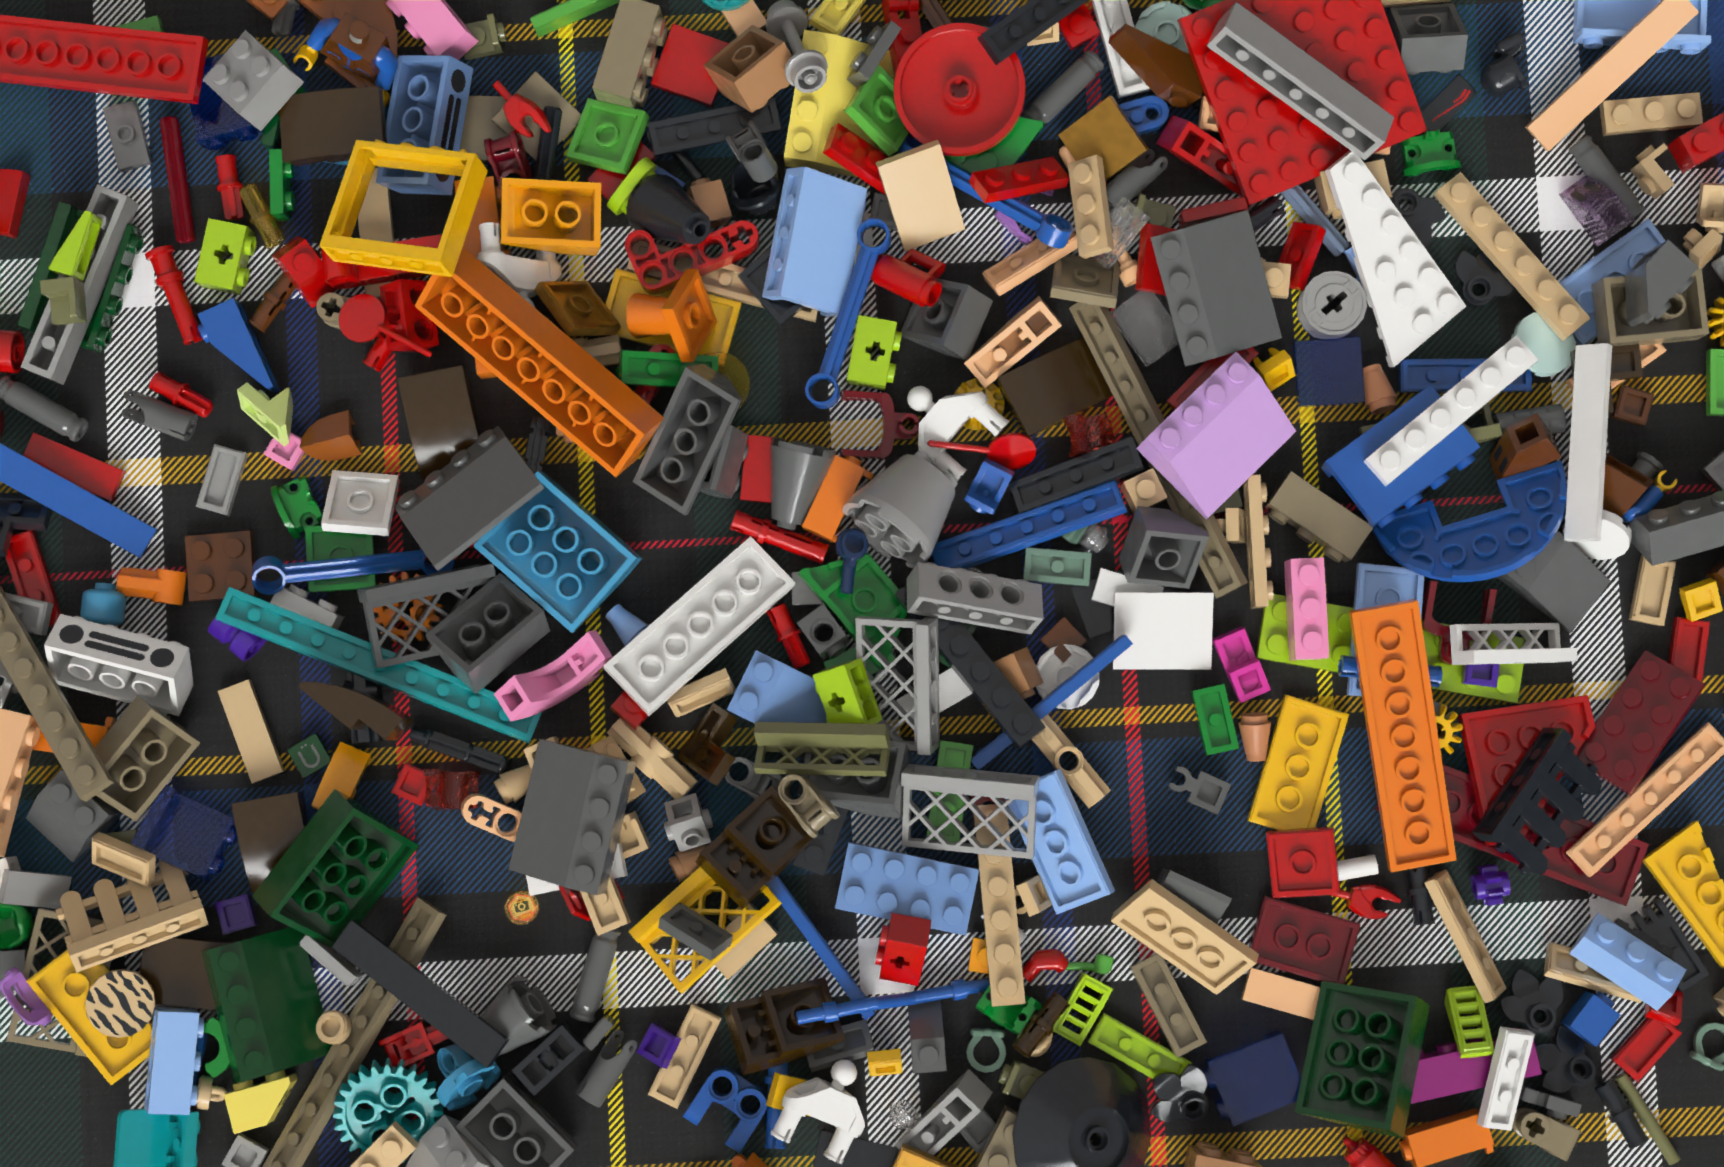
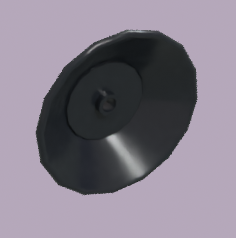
M1091 1057L1059 1062L1037 1077L1019 1103L1012 1131L1015 1163L1017 1167H1144L1151 1140V1127L1148 1105L1135 1080L1114 1063ZM1095 1133L1096 1140L1091 1144L1090 1137Z

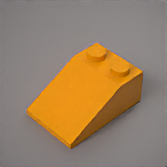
M502 178L501 244L564 255L597 256L601 248V183Z

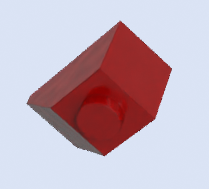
M296 236L271 255L311 308L317 305V301L322 295L333 293L337 290L326 283L323 262L306 239Z

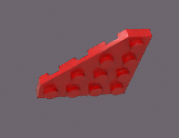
M1588 695L1470 712L1457 716L1459 723L1463 726L1461 735L1480 819L1543 727L1565 729L1572 736L1569 742L1576 747L1573 753L1576 756L1578 755L1577 752L1595 729ZM1559 772L1555 779L1559 782L1563 774ZM1542 798L1538 806L1543 809L1546 801ZM1524 824L1519 832L1525 836L1529 828ZM1485 841L1486 846H1492L1497 844L1495 842Z

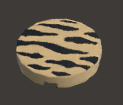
M118 969L105 973L94 982L88 991L85 1004L87 1017L94 1028L104 1035L120 1038L132 1036L147 1025L152 1018L156 1001L154 989L141 974L132 970Z

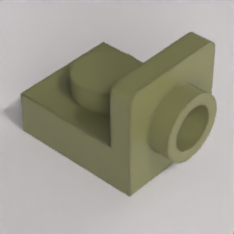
M494 13L487 14L488 20L465 24L479 41L464 55L465 60L504 53L502 42L507 41L506 31L503 22H498Z
M1140 194L1137 202L1131 201L1126 220L1132 221L1130 231L1140 233L1141 225L1147 223L1171 228L1176 206L1148 200L1146 195Z
M1013 1058L1011 1065L1005 1063L998 1079V1082L1002 1084L1000 1089L1006 1095L1010 1094L1023 1099L1036 1078L1045 1072Z

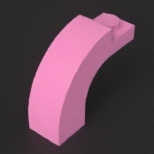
M596 630L588 631L559 658L535 671L514 675L494 695L510 721L524 719L561 703L586 687L600 675L598 670L612 659L613 656Z

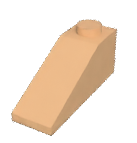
M1038 296L1010 319L971 355L964 364L983 387L986 388L1061 327V322L1043 299Z

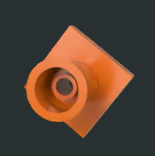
M686 269L669 297L634 293L630 297L626 309L627 327L634 338L640 339L655 335L671 334L681 362H694L717 323L698 269Z

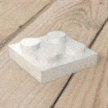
M333 470L321 521L322 530L389 536L399 487L398 475Z

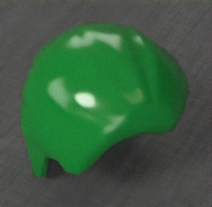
M0 903V950L17 948L24 944L33 932L32 914L26 906Z

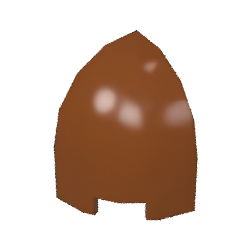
M349 410L331 414L317 420L306 430L301 438L300 448L307 455L318 460L335 461L362 455L360 440H355L352 435L351 425L355 423Z

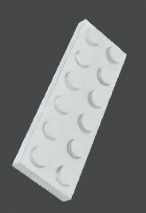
M750 536L604 665V670L650 716L795 586V582Z

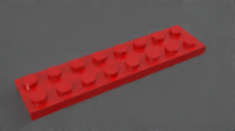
M0 15V82L198 104L209 40L203 36Z

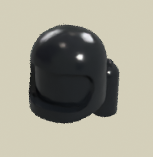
M1519 31L1496 43L1493 49L1495 60L1486 64L1480 73L1481 85L1485 92L1492 97L1500 98L1517 87L1522 90L1528 86L1516 62L1522 55V52L1526 50L1524 38Z

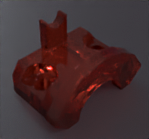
M1082 414L1066 416L1063 419L1071 438L1070 457H1079L1115 443L1111 420H1108L1107 414L1083 417Z
M424 769V777H426V807L446 811L461 809L463 800L469 796V790L472 794H478L480 772L441 771V769ZM478 803L476 805L470 804L468 809L478 808Z

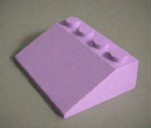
M1235 352L1146 437L1136 449L1205 519H1208L1296 430L1261 376Z

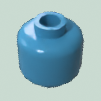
M95 583V589H87L82 594L80 617L102 625L119 626L124 622L126 596L122 592L115 591V584Z

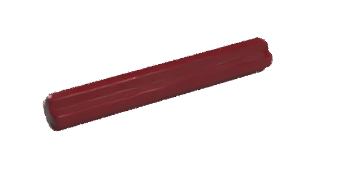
M166 116L160 119V128L175 237L177 242L186 244L195 241L180 124L176 116Z

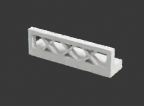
M1559 623L1450 625L1452 665L1578 661L1577 648H1561ZM1543 630H1548L1549 648H1543L1537 640ZM1462 631H1466L1475 641L1470 649L1463 651ZM1492 631L1500 639L1495 649H1492L1485 641ZM1517 631L1526 640L1520 649L1512 642V638Z

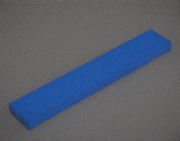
M0 443V481L135 556L139 558L143 556L158 529Z
M1115 479L937 542L932 556L935 564L938 566L968 569L1127 513Z
M1125 634L1120 635L1032 707V711L1041 720L1133 645L1131 640ZM1002 732L972 757L971 762L980 770L1012 744V741Z
M777 876L768 887L782 902L781 905L851 1001L867 998L783 881ZM875 1010L860 1014L867 1020L875 1014Z

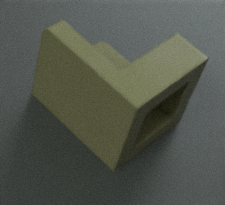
M74 277L40 280L41 294L50 298L51 318L54 325L87 322L83 282Z

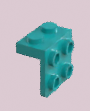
M144 1108L121 1110L117 1117L114 1167H196L198 1163L196 1153L197 1135L200 1132L199 1112L190 1110V1115L148 1114Z

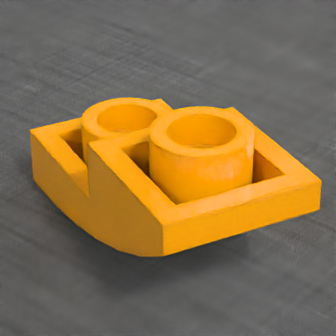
M340 741L311 806L319 810L334 789L353 799L357 792L356 787L371 760V754Z

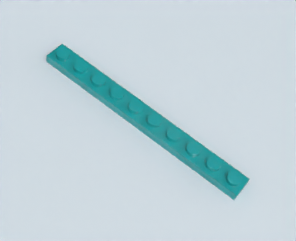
M231 587L228 588L216 615V620L526 743H530L541 713L524 719L510 721L496 699L495 692L482 688L475 694L459 678L415 660L383 668H375L369 642ZM380 647L383 659L392 658L396 655V653Z

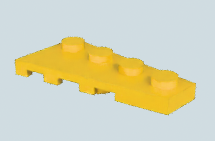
M1692 821L1647 854L1643 859V863L1718 965L1724 968L1723 879H1720L1715 868L1713 855L1710 848L1705 844L1699 822Z

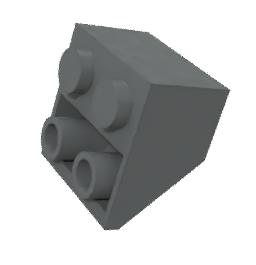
M1670 240L1646 252L1625 275L1627 323L1631 327L1642 322L1648 324L1654 318H1660L1672 305L1668 300L1677 293L1679 295L1682 294L1694 281L1691 275L1699 267Z

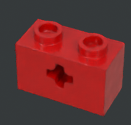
M896 913L891 914L889 926H882L875 964L881 965L879 979L915 986L919 985L928 946L931 920Z

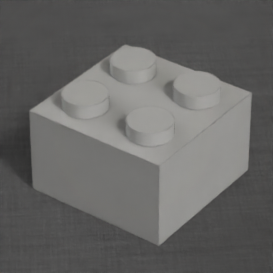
M246 30L202 79L239 115L260 131L263 130L304 83L267 47Z

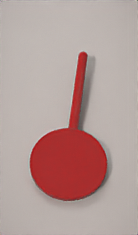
M358 294L348 299L342 306L339 313V327L348 339L359 343L367 342L382 332L427 357L432 356V352L384 326L386 321L385 308L376 297L369 294Z
M1007 433L998 436L988 447L935 440L927 442V445L930 447L987 453L988 459L1010 470L1027 466L1036 455L1034 441L1021 433Z

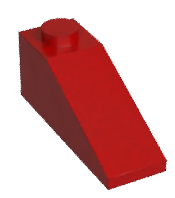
M1173 115L1156 144L1194 169L1243 197L1223 143L1192 122Z

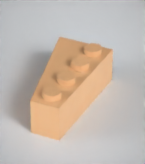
M0 708V857L4 858L25 776L28 772L32 749L37 744L40 736V728L31 715Z

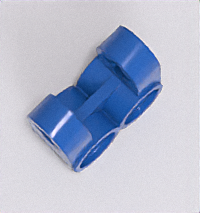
M720 1066L709 1074L683 1117L697 1126L712 1102L728 1108L740 1120L728 1137L725 1145L740 1153L765 1114L767 1094L762 1087L749 1082L733 1068ZM718 1077H726L731 1081L732 1089L727 1093L718 1092L714 1087V1080ZM744 1096H756L760 1101V1107L755 1111L746 1110L742 1105Z

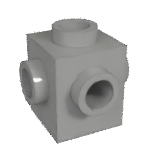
M696 793L664 803L668 821L663 822L669 841L675 840L680 852L711 842L708 829L714 827L709 809L702 810Z

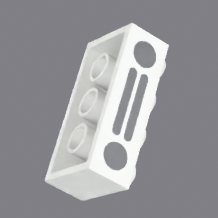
M60 614L44 644L49 670L57 684L130 704L138 695L161 712L179 716L194 685L189 647L175 641L167 642L152 638L145 633H133L121 630L114 625H102L87 621L79 616L71 617Z

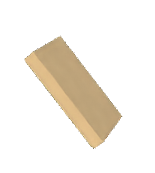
M938 140L875 162L898 236L905 252L965 230L942 148Z

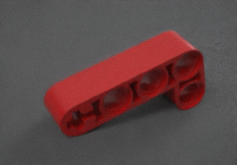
M742 220L708 234L707 238L699 244H684L661 255L654 239L648 232L635 230L625 239V249L644 291L651 295H659L674 289L685 272L675 268L676 262L684 257L691 259L693 264L690 269H698L700 276H704L752 255L758 249L760 241L755 225L750 221ZM744 232L746 236H749L750 242L748 244H744L739 239L740 233ZM727 238L730 239V243L733 246V251L729 252L728 245L725 240ZM645 241L649 243V249L646 253L638 255L632 252L635 243ZM715 244L723 248L722 254L717 258H709L705 254L706 249L711 245ZM655 270L663 274L661 281L657 284L652 285L645 281L646 275L651 271Z
M442 234L392 243L438 248ZM321 248L325 281L334 289H349L392 282L398 279L432 275L334 262Z

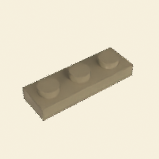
M1156 953L1131 966L1130 969L1175 1057L1178 1058L1207 1043L1164 958Z

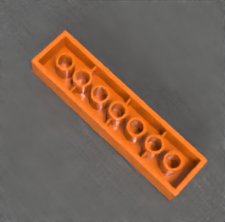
M462 247L453 277L431 275L415 304L419 311L614 477L620 475L637 460L664 420L661 414L464 247Z

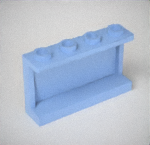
M1574 0L1573 43L1583 44V47L1587 49H1598L1603 47V45L1613 46L1661 0ZM1689 0L1699 13L1656 53L1666 52L1668 49L1680 50L1682 54L1693 55L1700 53L1711 43L1712 36L1706 35L1708 0Z
M805 166L786 169L762 294L763 298L790 301L818 310L821 315L826 317L838 316L854 269L856 248L859 243L857 230L861 225L862 216L866 209L868 188Z

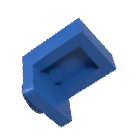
M985 457L964 501L968 502L969 506L979 513L993 515L1015 472Z

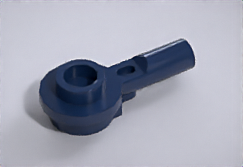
M848 528L837 536L835 542L838 554L844 559L840 593L853 594L856 562L866 554L868 549V540L865 534L858 529Z

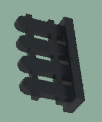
M1543 727L1472 831L1480 841L1497 843L1494 848L1498 852L1505 853L1507 851L1520 863L1517 869L1522 874H1528V872L1543 874L1547 871L1548 859L1542 854L1546 846L1560 848L1565 844L1566 833L1560 827L1564 819L1579 821L1584 814V808L1578 801L1582 793L1596 795L1601 790V780L1595 774L1598 768L1590 763L1585 765L1573 753L1576 747L1569 742L1572 736L1563 728ZM1559 772L1573 783L1569 792L1555 779ZM1542 798L1556 810L1551 818L1538 806ZM1524 824L1538 836L1534 844L1519 832Z

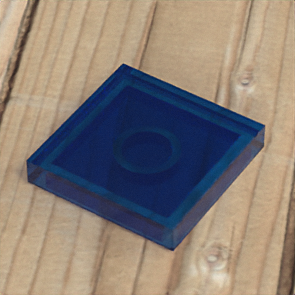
M1360 337L1305 340L1293 343L1298 407L1361 404L1365 402Z

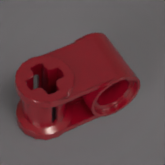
M516 130L510 131V135L499 139H484L485 152L493 167L500 189L502 178H509L510 173H516L522 179H533V172L526 156L523 140Z

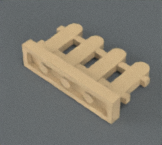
M164 857L159 863L161 872L155 874V881L149 887L127 879L128 884L115 888L111 880L101 879L93 887L95 896L82 900L80 894L76 891L65 892L60 898L62 907L56 909V914L59 920L66 918L71 935L64 938L76 973L209 925L197 890L190 892L184 877L191 874L187 863L180 865L176 857ZM165 883L170 899L157 904L152 887ZM132 895L137 911L124 915L119 899ZM99 907L104 923L91 927L86 911Z

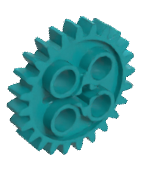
M387 1058L385 1067H380L378 1062L373 1060L371 1070H368L363 1065L359 1066V1077L349 1073L348 1084L341 1083L340 1095L335 1097L334 1105L337 1107L334 1108L333 1118L338 1119L335 1123V1130H343L340 1141L351 1140L350 1152L361 1148L362 1154L380 1136L375 1131L380 1129L386 1130L394 1121L419 1142L420 1138L441 1118L440 1116L443 1115L444 1106L439 1104L441 1102L436 1095L437 1092H435L437 1082L426 1083L428 1079L427 1071L417 1075V1064H413L407 1070L404 1069L403 1059L399 1061L397 1067H394L390 1058ZM390 1087L400 1088L402 1092L395 1094L389 1092L387 1089ZM368 1103L372 1108L368 1110L362 1109L358 1105ZM414 1113L419 1118L411 1120L406 1118L405 1115Z

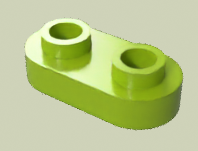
M648 157L640 160L611 196L607 207L617 216L621 213L627 215L626 207L629 195L633 190L637 191L643 184L640 182L641 180L656 174L657 165Z

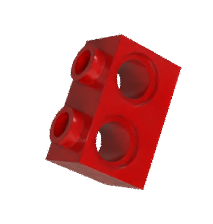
M398 279L379 286L381 303L386 312L384 326L426 349L438 346L437 325L415 307L428 281ZM386 335L387 351L417 352Z

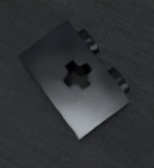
M565 1021L520 1062L512 1072L533 1095H536L585 1050L586 1046L583 1044L581 1036Z

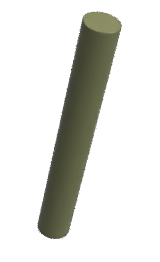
M1623 1072L1614 1078L1629 1103L1634 1107L1636 1114L1669 1165L1677 1163L1681 1159L1627 1073Z

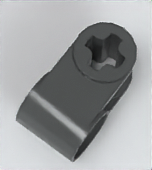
M753 120L748 121V126L734 135L730 136L728 134L724 136L739 162H742L755 182L768 181L776 174L778 169L777 163Z
M741 756L735 757L736 759L732 764L742 762L747 765L749 769L748 776L742 781L734 780L729 772L725 776L727 782L748 793L747 795L755 800L764 793L770 780L773 781L771 785L778 791L779 783L784 778L780 774H755V762Z

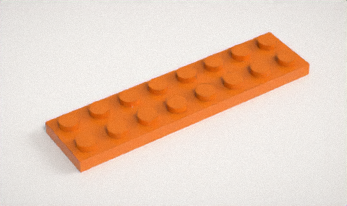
M1416 599L1349 611L1388 870L1390 872H1397L1456 861L1419 602Z

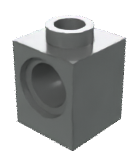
M824 604L797 622L802 632L823 660L828 657L830 659L836 658L846 650L847 647L845 645L850 642ZM831 628L833 629V636L830 640L826 642L817 640L820 630Z

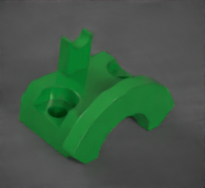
M1439 129L1431 132L1426 131L1421 136H1414L1401 142L1405 165L1403 170L1404 176L1412 177L1433 170H1445L1446 172L1461 168V163L1457 160L1453 132L1440 133ZM1445 147H1449L1450 152H1447ZM1408 152H1411L1413 154V157H1410L1408 155Z
M306 475L280 487L277 485L271 487V494L276 508L286 528L295 540L301 537L300 534L305 533V526L321 525L323 512L313 496L310 488L311 483ZM297 484V490L293 491L292 487ZM312 518L313 523L308 525V520Z
M990 985L976 1005L979 1011L991 1018L990 1021L996 1023L1001 1028L1004 1026L1017 1035H1020L1034 1011H1039L1042 1007L1038 1001L1026 995V1004L992 1007L991 1000L986 998V995L990 994ZM1024 1015L1026 1020L1020 1021L1018 1016Z
M211 1017L208 1021H205L204 1033L213 1035L218 1040L220 1048L217 1057L205 1063V1070L215 1078L230 1067V1062L219 1019Z

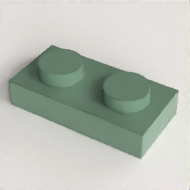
M1025 548L1023 579L1029 582L1088 587L1092 553Z

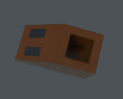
M1538 413L1506 428L1489 457V461L1497 480L1544 466L1560 458L1561 454L1551 431Z

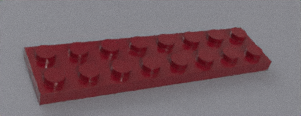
M1443 765L1454 841L1519 865L1520 863L1507 851L1500 853L1494 848L1495 845L1486 846L1485 841H1480L1472 833L1480 821L1471 776ZM1378 801L1374 809L1379 811ZM1547 804L1542 809L1550 818L1556 811ZM1583 818L1579 821L1564 819L1560 827L1566 833V842L1560 848L1545 847L1542 854L1548 859V869L1542 875L1622 906H1627L1649 844L1633 838L1593 876L1588 877L1568 856L1566 851L1596 823ZM1530 829L1524 836L1532 844L1538 838Z

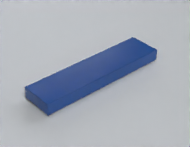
M1488 358L1403 359L1398 364L1399 393H1420L1430 385L1433 386L1437 393H1447ZM1529 369L1501 392L1532 391V371Z

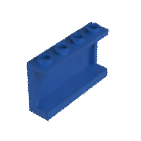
M1432 385L1425 388L1326 460L1321 467L1328 478L1331 476L1335 477L1366 517L1367 523L1371 528L1378 524L1382 529L1397 518L1394 512L1404 505L1408 510L1424 498L1421 492L1431 486L1433 490L1437 489L1450 479L1447 473L1457 467L1461 471L1476 460L1473 454L1480 446L1464 425L1461 424L1386 487L1364 463L1366 458L1441 397Z

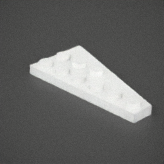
M1349 150L1327 168L1325 173L1336 207L1340 209L1346 226L1344 231L1347 241H1351L1356 257L1353 259L1362 287L1366 293L1368 305L1373 309L1378 324L1376 330L1379 339L1383 340L1387 352L1385 357L1388 366L1395 367L1462 311L1466 305L1362 159Z

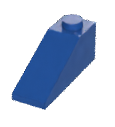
M231 298L198 313L202 323L198 325V330L206 343L210 342L271 392L278 393L281 391L251 324L247 322L246 312L239 301Z

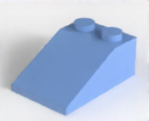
M756 650L727 710L753 723H827L826 712L821 698L816 692L814 678Z

